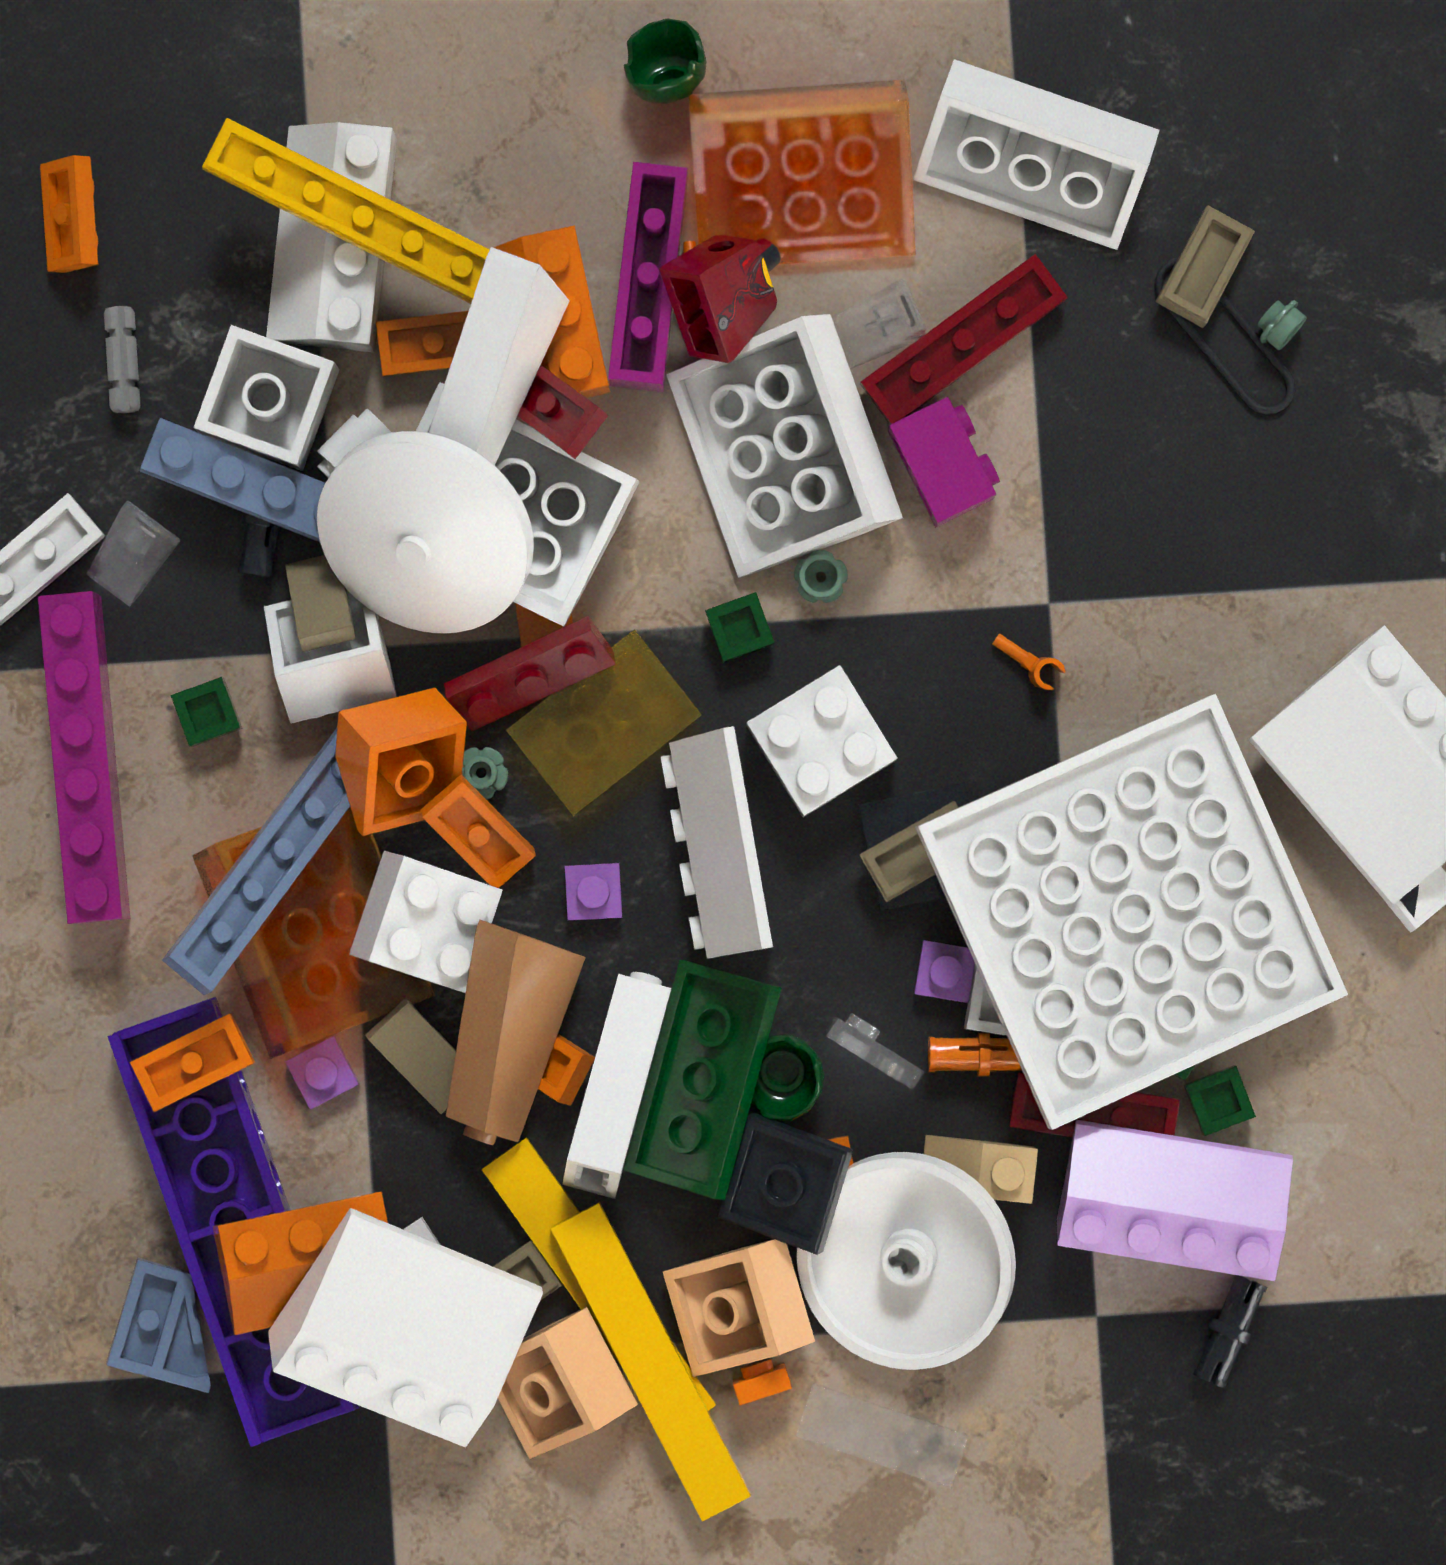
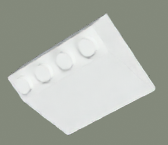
M830 314L801 316L754 336L731 363L701 359L666 374L738 578L846 541L903 518Z
M439 382L416 432L429 433L444 387L443 383ZM515 420L495 467L515 488L527 510L533 532L534 550L529 574L513 602L565 627L614 535L639 481L583 452L574 459L532 427Z
M1384 625L1360 642L1248 740L1385 902L1392 906L1446 862V697Z
M734 726L670 742L671 755L661 756L666 789L677 787L681 808L670 810L675 841H687L690 862L681 863L680 870L685 896L696 894L700 916L689 917L694 949L705 948L708 959L771 948L773 944Z
M350 1208L268 1331L273 1372L466 1448L496 1403L543 1295L542 1287Z

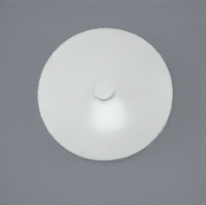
M416 431L392 432L368 439L354 447L343 457L326 481L320 495L317 510L318 534L324 555L331 569L344 587L359 602L379 616L395 624L429 633H457L475 629L494 620L510 606L529 574L534 550L533 532L527 510L520 496L508 479L491 462L471 448L454 440L431 433Z
M891 1152L878 1154L850 1165L824 1251L815 1255L797 1248V1267L800 1284L811 1311L819 1323L838 1343L852 1353L875 1364L890 1368L906 1370L933 1368L955 1361L972 1351L990 1334L1002 1317L1009 1303L1015 1281L1016 1261L1012 1236L1008 1224L994 1199L984 1187L960 1168L936 1157L919 1153Z

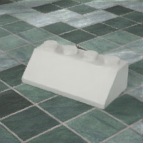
M954 59L913 180L1117 250L1147 172L1159 130Z
M341 122L289 126L286 148L391 200L397 143L393 128ZM280 209L266 337L285 344L374 353L384 260Z

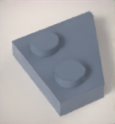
M137 1257L107 1357V1366L209 1393L211 1384L190 1272Z

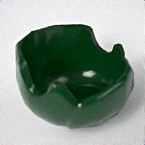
M667 18L651 22L632 34L627 41L628 63L624 64L625 75L629 87L633 89L634 94L647 102L669 104L690 97L705 77L707 61L699 33L687 21Z
M780 1034L772 1035L768 1038L751 1101L763 1117L770 1120L792 1121L812 1109L822 1093L825 1077L823 1065L817 1053L804 1040L795 1035Z

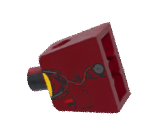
M722 234L715 235L664 264L659 269L689 356L731 363L776 309L777 297L769 272L780 263L781 257L777 247L771 241L765 238H759L755 241L754 239Z

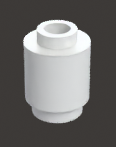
M368 409L358 418L353 414L318 449L317 452L324 460L317 467L329 478L338 463L354 447L373 437L392 432Z

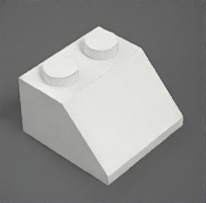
M348 590L347 594L356 639L302 652L298 640L292 601L288 600L264 606L275 678L291 724L396 697L390 660L379 616L359 602Z

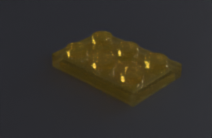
M635 629L611 647L614 652L615 665L551 694L506 730L573 816L577 815L702 716Z

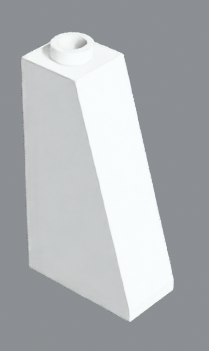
M490 248L429 430L431 434L446 437L471 448L494 466L570 301L541 265L496 248Z
M632 972L630 977L618 974L567 1157L563 1185L614 1199L616 1197L671 988L662 986V981L653 975L642 972Z

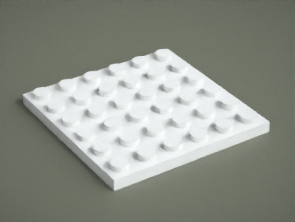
M1216 694L1207 696L915 827L1044 1121L1050 1130L1348 995Z

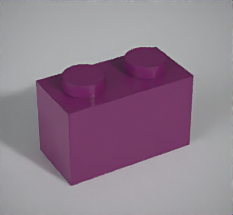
M946 397L889 425L888 433L935 528L995 498L996 492L993 485L1000 482L998 474L986 453L979 457L977 456L969 439L970 436L976 434V431L962 404L954 408L949 397Z

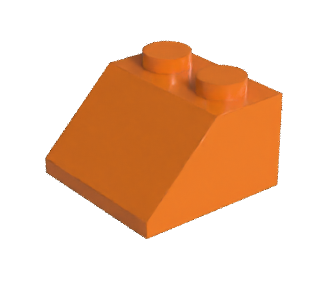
M436 688L339 711L335 757L357 830L362 836L423 821L421 809L462 774L467 722Z

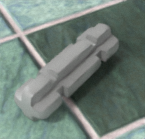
M128 306L106 308L104 311L105 330L110 333V337L105 338L108 381L113 383V388L109 389V405L115 413H133L140 409V391L135 387V382L139 381L137 342L135 336H132V331L136 330L135 312Z

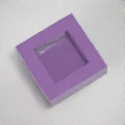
M620 863L565 866L568 921L623 918Z
M923 940L914 994L968 1003L975 966L969 949Z
M336 1036L285 1061L310 1110L360 1084Z

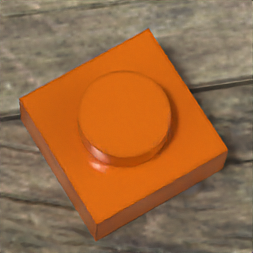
M558 1034L538 1089L557 1102L571 1106L595 1057Z
M771 1358L759 1360L741 1367L740 1370L743 1377L733 1379V1386L740 1406L792 1389L785 1363L774 1366Z

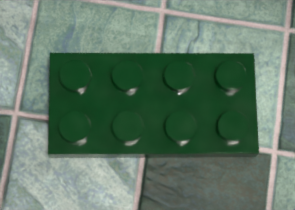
M679 960L625 1161L624 1171L713 1199L725 1200L780 997L781 987L690 961Z

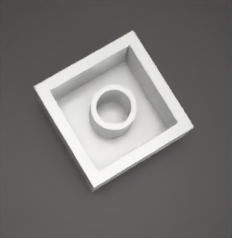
M231 325L194 429L198 433L233 447L303 471L338 376L339 368L334 361Z
M840 665L746 723V726L802 817L807 816L897 760V756Z
M384 851L349 955L466 993L475 932L479 919L492 923L503 890L406 856Z

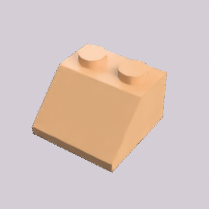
M772 1239L663 1271L693 1377L775 1357L815 1342L789 1250L784 1242Z
M587 1307L523 1338L498 1396V1400L529 1459L595 1432L638 1405L626 1378L621 1373L602 1337L599 1327L596 1325Z

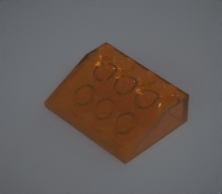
M905 79L691 94L689 97L698 245L712 236L721 234L754 239L755 241L759 238H765L771 241L780 253L781 260L778 265L916 255L910 114Z
M351 807L348 808L234 961L235 969L270 1059L387 1015L404 998L413 1005L435 996L430 981L349 955L382 858L373 834L362 836L357 830ZM262 827L217 842L192 856L208 898Z

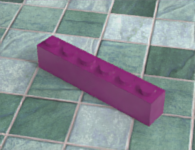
M93 591L38 596L67 924L131 919L102 599L99 594Z

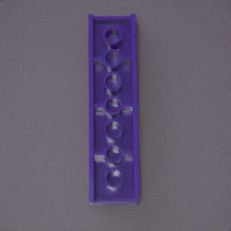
M216 997L114 1032L113 1035L107 1037L250 1447L354 1411L360 1407L357 1404L273 1372L268 1335L270 1328L234 1335L213 1226L291 1210L242 1070L153 1112L130 1064L131 1061L223 1017Z

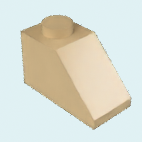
M925 1135L924 1155L936 1157L960 1168L984 1187L994 1200L1032 1204L1038 1152L1036 1147Z

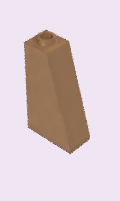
M480 919L475 932L446 1117L466 1125L463 1135L486 1144L494 1145L497 1136L519 1142L586 957Z

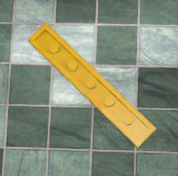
M226 118L202 166L203 170L470 304L472 303L490 249Z
M526 1137L484 1167L482 1171L580 1309L588 1308L609 1350L619 1362L550 1229L552 1226L576 1215L580 1211ZM675 1346L709 1411L716 1406V1402L697 1376L693 1377L689 1364Z
M599 1202L552 1226L550 1229L702 1522L751 1497V1493L601 1203Z

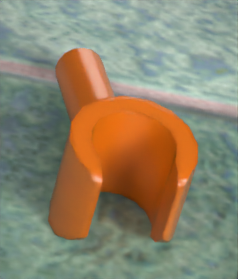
M1000 633L992 643V645L1028 670L1031 683L1040 689L1054 690L1053 687L1043 683L1040 679V670L1045 664H1051L1054 669L1061 673L1066 672L1064 665L1059 660L1050 657L1038 658Z

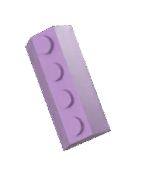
M1076 1120L1057 1216V1245L1275 1281L1286 1232L1293 1156Z

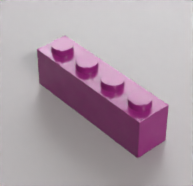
M633 162L608 374L609 386L664 392L673 308L659 269L664 264L678 257L680 253L688 183V168Z

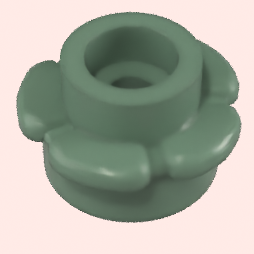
M1278 300L1263 315L1257 324L1263 330L1260 336V341L1263 344L1268 341L1277 350H1280L1301 328L1307 317L1296 308L1298 305L1297 301L1293 300L1285 306Z
M817 550L811 552L809 558L801 559L798 562L794 571V579L799 583L798 592L805 600L816 603L818 600L830 603L838 599L843 593L842 585L848 579V572L843 561L836 560L831 552ZM823 572L826 575V580L818 582L815 578L817 573Z
M473 747L464 751L462 775L486 800L492 798L495 791L502 790L508 781V770L503 766L504 758L497 750L490 747L479 750ZM478 768L486 770L487 774L484 778L477 777L476 771Z

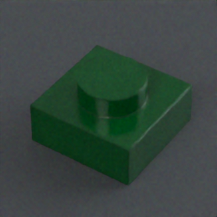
M756 592L705 610L723 663L775 644Z
M224 677L216 678L171 695L189 747H194L243 729Z
M1236 1065L1183 1084L1203 1136L1256 1117Z

